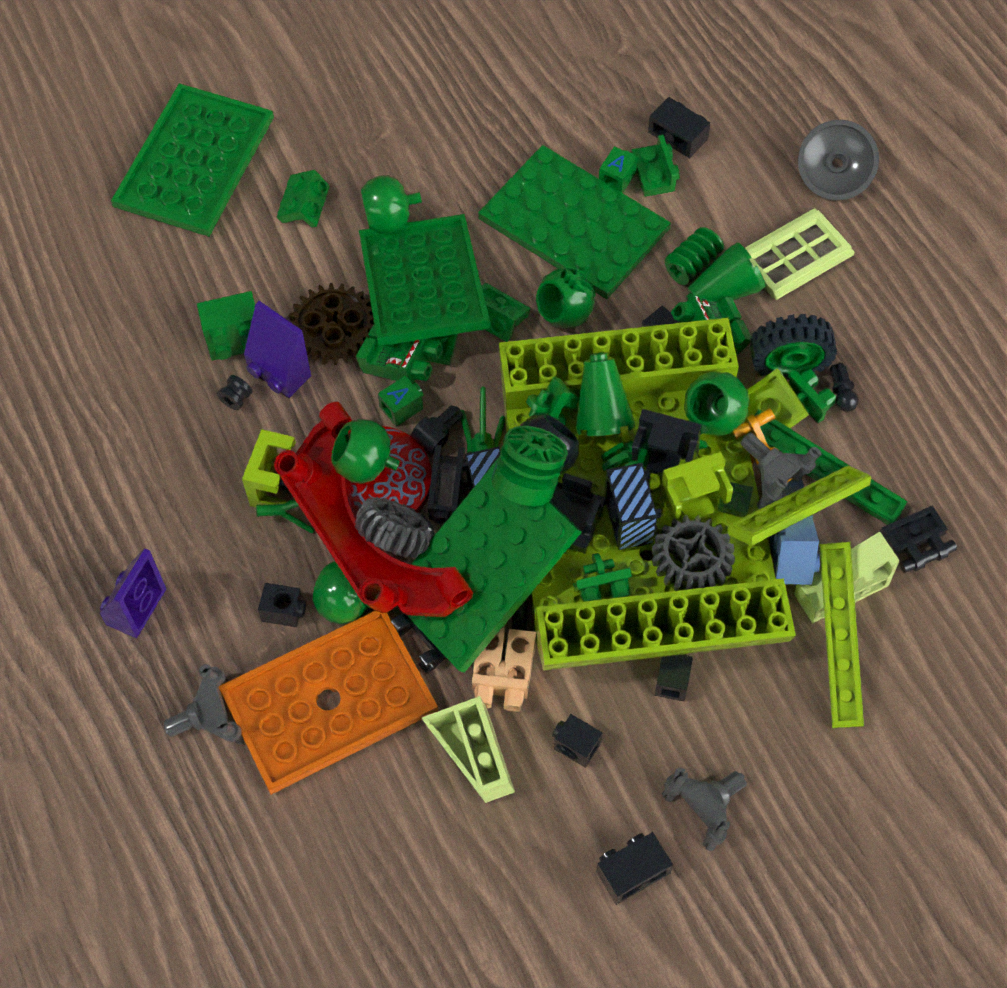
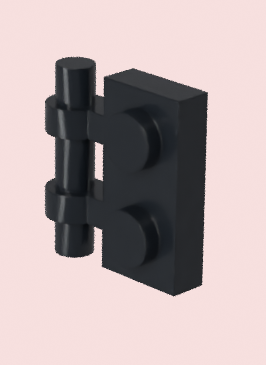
M933 505L886 525L880 530L896 556L904 552L907 555L908 559L899 563L903 573L911 570H921L925 568V564L934 560L941 561L947 558L949 553L957 550L956 543L953 540L945 543L941 540L940 537L946 534L948 528ZM928 542L931 549L920 553L917 547Z

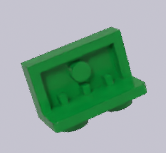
M315 169L290 175L276 218L281 223L303 219L311 228L317 227L330 188L329 184Z

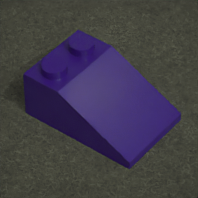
M258 301L255 304L244 352L247 364L246 369L254 378L258 379L260 377L266 381L275 393L279 394L281 392L290 398L311 377L303 332L267 305Z
M145 548L128 565L127 569L119 574L115 584L116 587L111 595L103 600L100 607V615L105 625L136 639L166 591V586L151 551Z

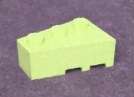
M881 532L876 533L851 549L855 602L888 587L900 561ZM819 568V572H814L812 585H796L794 596L812 623L825 618L821 568Z
M480 696L421 718L485 803L515 792L489 713Z

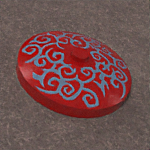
M382 426L390 437V456L400 461L399 466L395 471L385 467L373 481L363 484L351 482L355 509L358 512L359 507H362L364 501L368 498L378 497L380 499L386 498L389 501L395 500L397 503L405 504L419 513L429 498L432 476L429 458L423 447L410 435L396 428Z

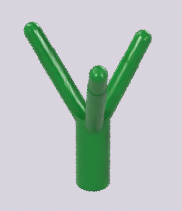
M295 499L283 504L256 505V517L282 516L309 533H314L315 531L311 526L286 512V510L299 507Z

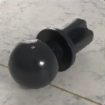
M839 362L831 365L830 373L834 383L832 391L834 394H838L836 396V405L844 412L853 411L859 403L858 395L853 391L855 387L854 382L849 379L847 368L843 363Z

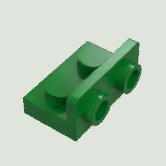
M664 135L658 136L657 145L631 150L633 155L638 156L636 173L644 197L675 191L676 180L680 179L678 165L672 162V147L670 143L666 144Z
M484 283L481 286L490 320V329L485 330L508 342L512 337L514 327L528 318L531 308L490 284Z

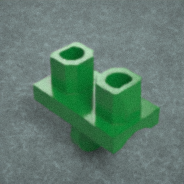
M811 369L800 374L796 370L788 374L790 378L789 385L809 415L817 423H820L825 419L827 410L834 405L836 396L827 388L819 393L813 389L817 386L819 380Z
M553 377L546 390L542 389L539 395L530 394L526 403L531 407L528 415L533 416L546 413L566 425V418L560 412L563 408L575 409L579 397L574 390L566 387L560 378Z
M596 553L592 554L593 563L583 566L585 575L595 572L596 576L572 583L574 592L579 591L583 602L602 600L599 586L609 584L612 598L630 596L628 579L632 577L630 568L605 573L606 569L615 568L613 559L602 561L600 554Z

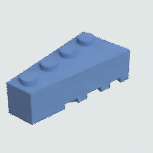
M803 480L789 481L787 487L782 491L781 498L803 488ZM813 515L769 537L776 579L784 578L785 584L812 585L814 572H819L820 558L819 554H817L819 539Z

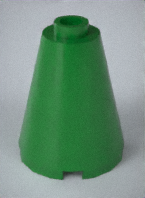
M736 242L687 288L689 294L685 297L688 300L692 295H698L699 297H705L708 301L718 302L724 297H730L735 301L760 292L766 285L758 266L754 267L749 260L752 258L743 245Z
M607 352L590 354V359L585 360L583 366L576 433L581 435L583 430H587V436L619 434L621 433V427L628 426V431L635 428L634 417L614 358L608 357Z

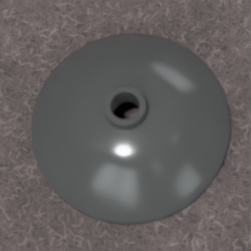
M831 120L815 127L805 137L798 154V169L805 185L819 197L834 201L847 200L862 193L872 183L879 165L878 148L871 134L859 124L848 120ZM840 159L842 166L836 168L833 166L832 161Z

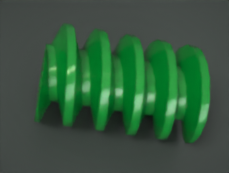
M700 227L695 230L694 234L688 236L687 240L683 241L679 247H676L672 253L666 256V270L675 282L680 285H686L689 279H693L696 273L703 270V266H708L710 260L716 259L717 255L723 252L724 243L714 231L706 227Z

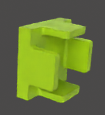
M721 452L663 471L660 501L664 508L668 507L673 519H680L681 512L683 516L687 515L690 521H694L698 514L701 519L714 515V508L707 494L715 491L719 492L724 504L731 502L733 488L725 473V460Z

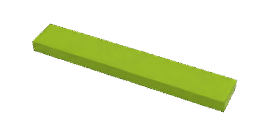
M848 465L729 524L728 534L752 546L869 486L871 476Z
M851 543L819 544L832 728L864 727Z

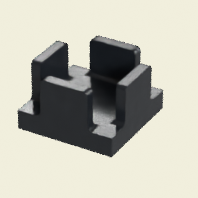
M642 409L639 427L632 445V460L638 461L642 449L650 450L651 454L646 470L663 476L664 470L678 466L681 460H685V463L696 460L699 453L702 424Z
M564 473L562 483H557L550 502L582 531L569 549L586 554L606 504V498L592 493L593 483L591 481Z

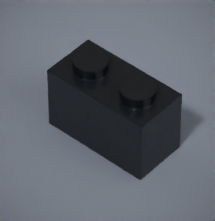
M668 97L650 115L648 133L656 138L659 135H664L666 144L670 143L673 149L690 159L708 140L711 122L686 108L684 104Z
M653 832L646 836L640 833L632 837L626 843L628 846L618 852L616 849L609 850L599 858L600 862L597 863L596 873L616 905L671 874L673 863Z

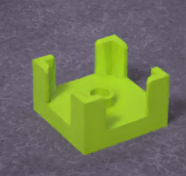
M261 429L242 478L251 507L256 508V505L286 503V500L266 496L267 492L277 494L279 490L280 476L274 473L277 472L274 467L275 459L279 455L277 448L291 450L296 444L295 437Z

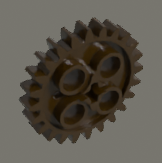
M330 283L328 290H324L319 285V292L317 293L309 289V298L300 296L301 304H293L294 312L289 313L290 322L303 332L307 356L311 355L312 362H315L320 357L323 365L327 363L328 359H332L335 366L340 358L345 363H348V356L352 355L356 358L358 350H360L366 337L369 338L368 334L374 325L370 298L365 299L363 291L356 294L354 286L346 291L343 283H341L338 289H334L333 283Z

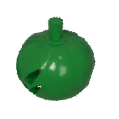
M389 175L376 176L368 180L361 189L369 228L378 233L391 234L401 230L409 220V205L422 203L420 192L407 195L399 180Z
M556 269L544 276L536 294L537 308L549 325L559 329H574L587 322L589 315L594 309L596 293L592 284L576 269Z
M710 371L700 375L690 384L685 393L684 410L689 421L702 424L701 433L723 436L732 433L744 423L748 416L750 398L748 390L743 386L740 379L729 372Z
M356 419L343 426L336 438L331 456L336 472L350 482L359 484L375 480L385 467L394 471L397 470L400 462L398 459L390 456V437L385 428L367 419ZM349 430H351L350 439L348 435Z
M336 561L327 564L322 569L313 591V604L319 615L331 623L347 625L359 619L369 606L360 600Z

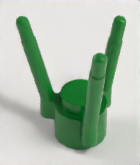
M482 386L480 388V432L476 433L473 439L465 411L460 410L463 414L461 423L467 442V453L499 447L504 428L505 416H501L494 439L491 438L490 433L486 432V388Z

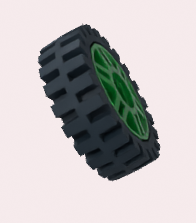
M793 314L788 315V319L785 320L783 317L776 318L775 323L770 320L766 322V327L760 326L757 328L758 332H754L752 338H750L753 366L761 376H767L777 368L786 377V380H790L788 374L794 370L799 374L808 369H811L814 373L815 370L821 372L825 370L824 366L829 367L837 355L836 340L831 324L822 317L817 319L815 315H810L807 318L806 314H800L798 318H795Z

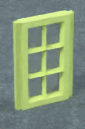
M815 208L745 247L752 257L749 260L754 267L758 266L766 285L764 289L775 300L852 257L855 253L852 250V246L824 215Z

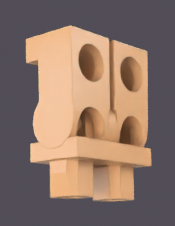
M502 628L474 661L472 690L475 698L481 697L487 709L492 708L493 695L505 696V710L520 712L523 700L528 697L531 669L536 648V632L509 629L505 660H502L506 641L505 628Z

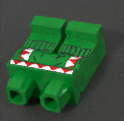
M692 295L686 302H679L671 310L674 320H678L681 323L728 318L736 356L750 344L752 336L744 320H740L742 316L733 298L724 297L718 302L708 301L705 297Z
M373 325L368 334L369 338L366 337L356 355V359L362 372L365 374L395 381L406 376L411 383H414L416 379L429 380L433 368L431 363L426 362L428 357L440 359L444 348L441 341L433 338L378 346L375 325Z

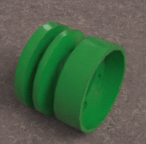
M516 426L509 429L504 437L500 457L496 462L491 477L493 487L503 497L520 505L542 506L547 501L550 502L559 481L558 476L563 469V464L568 455L567 446L553 433L538 427Z

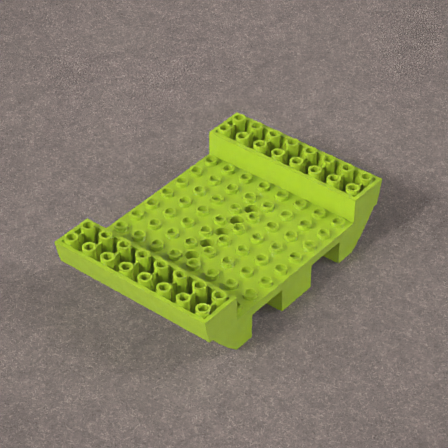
M728 318L500 342L499 356L506 432L511 428L520 426L521 423L530 417L528 414L531 407L526 403L530 394L539 395L542 389L546 390L553 377L560 378L566 387L574 390L578 397H580L584 361L590 359V354L607 352L608 357H613L634 417L635 428L628 431V426L621 427V433L604 436H587V430H583L581 435L576 433L579 401L575 409L563 408L560 412L566 418L565 426L579 440V456L574 466L566 473L591 481L593 483L592 493L604 497L606 471H603L601 466L608 460L603 461L601 455L621 442L628 443L634 441L642 409L689 421L685 414L684 403L685 393L692 382L700 375L710 371L729 372L737 377L739 366ZM732 433L723 436L700 435V440L706 441L708 448L699 449L697 459L721 452L725 460L724 470L733 491L740 493L744 499V504L740 510L730 511L724 509L725 504L718 491L707 494L714 508V515L701 519V522L706 523L711 518L712 527L722 526L721 534L728 533L729 524L759 510L757 507L759 496L750 453L741 446V441L746 434L738 439H735ZM681 460L679 465L684 464L685 460ZM626 462V463L617 465V466L612 467V468H617V467L625 466V465H626L627 463H629V462ZM650 473V479H647L655 509H660L662 513L661 517L657 518L656 524L659 528L658 534H662V527L664 525L671 527L673 518L668 507L664 508L660 501L663 476ZM564 474L558 476V482L562 483ZM732 493L728 508L736 509L741 503L739 495ZM605 504L586 554L568 548L531 593L534 632H536V644L543 671L791 641L796 636L786 586L784 578L776 579L768 539L766 538L750 546L729 535V543L734 544L735 548L733 553L735 562L731 566V575L729 577L725 576V583L722 586L716 584L714 587L688 590L681 587L679 591H675L674 583L665 586V576H657V567L653 566L652 560L646 561L640 557L642 551H652V546L656 544L655 538L653 544L618 550ZM682 512L680 519H678L680 523H682L684 517ZM705 542V547L713 552L712 555L717 557L713 548ZM698 548L696 549L695 553L692 554L693 557L696 553H698ZM596 553L600 554L602 561L613 559L615 568L606 569L605 573L630 568L632 577L628 579L630 596L612 598L609 584L599 586L602 600L583 602L579 591L574 592L572 583L596 576L595 572L585 575L583 571L584 565L593 563L592 554ZM669 553L672 561L682 568L681 562L675 559L673 554Z

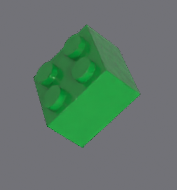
M252 291L196 303L211 361L225 360L231 356L244 354L255 308Z

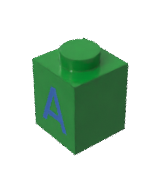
M614 146L599 168V179L623 193L636 174L638 156Z
M404 376L378 393L379 407L397 427L423 410L422 397L424 393L416 382L411 383Z

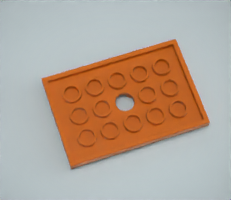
M373 611L219 686V690L235 723L241 727V735L270 795L422 720V717L439 711L433 696L397 630L391 623L390 617L387 613ZM330 689L332 692H338L341 699L336 708L323 710L317 705L318 695L322 691Z

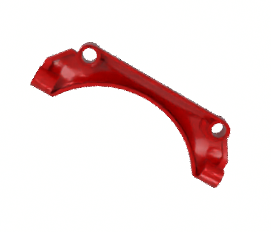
M331 402L324 406L319 413L321 421L312 428L297 452L284 450L279 453L274 462L275 470L364 604L380 613H387L398 605L400 610L406 615L448 616L457 608L466 604L473 596V591L456 567L427 568L402 562L385 553L380 547H375L372 542L366 541L365 537L361 536L355 528L357 511L352 496L351 482L336 472L331 460L333 446L340 430L345 424L353 420L340 402ZM351 430L348 431L349 439H350ZM381 591L379 597L375 599L376 595Z

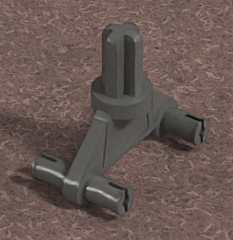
M747 434L742 439L741 446L759 462L757 468L761 472L763 497L757 502V507L761 509L781 499L782 491L787 487V481L790 478L794 481H800L805 474L811 473L815 468V461L821 456V451L816 447H811L806 455L782 453L776 448L770 450L754 434Z
M204 664L199 669L203 679L193 699V703L187 705L186 711L166 719L163 725L168 736L173 737L194 727L197 730H207L228 742L242 744L244 739L241 735V727L235 722H229L219 690V686L228 682L227 680L229 679L225 677L224 672L218 667Z
M678 768L674 774L666 779L662 797H666L665 801L668 802L673 801L677 795H681L708 827L703 846L705 847L708 844L705 849L712 851L726 839L727 829L730 827V822L726 821V808L730 802V797L746 787L745 776L734 771L719 782L712 780L707 783L687 778L688 773H684L685 769Z

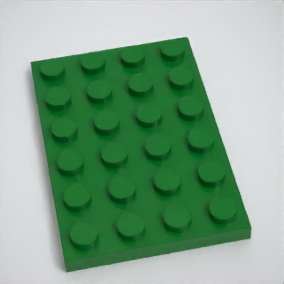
M179 83L111 200L112 206L210 237L273 121V111Z
M544 145L526 161L478 212L479 220L557 269L572 268L582 273L592 284L595 293L605 299H608L668 232L671 226L670 221Z
M465 214L408 222L401 230L391 234L378 233L370 228L359 230L378 346L490 329V320Z
M497 460L431 539L428 549L419 554L411 564L427 568L456 567L473 591L472 598L466 604L457 608L446 617L407 615L454 667L464 673L582 533L551 502L547 501L546 504L541 506H526L512 502L499 494L493 487L491 479Z

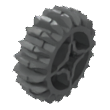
M378 497L368 498L363 502L362 507H359L356 514L355 528L361 536L365 537L366 541L372 542L375 547L392 552L394 555L399 554L404 558L408 556L417 558L419 554L425 552L435 534V528L428 519L424 518L423 514L417 513L414 509L407 507L405 504L397 503L395 500L389 501L386 498L380 499Z
M698 514L694 521H690L689 517L685 515L682 523L674 518L671 522V527L667 525L662 527V534L656 535V544L652 546V554L654 555L652 564L657 567L656 574L658 577L665 576V586L674 583V590L679 591L681 587L688 590L714 587L716 584L722 586L725 583V576L729 577L731 575V566L735 562L733 555L735 548L734 544L729 543V534H721L723 529L721 525L712 527L711 518L706 523H703ZM705 542L713 548L717 557L712 555L713 552L705 547ZM698 548V553H696L693 557L692 554H694L696 549ZM669 553L673 554L674 558L681 562L682 568L672 561Z

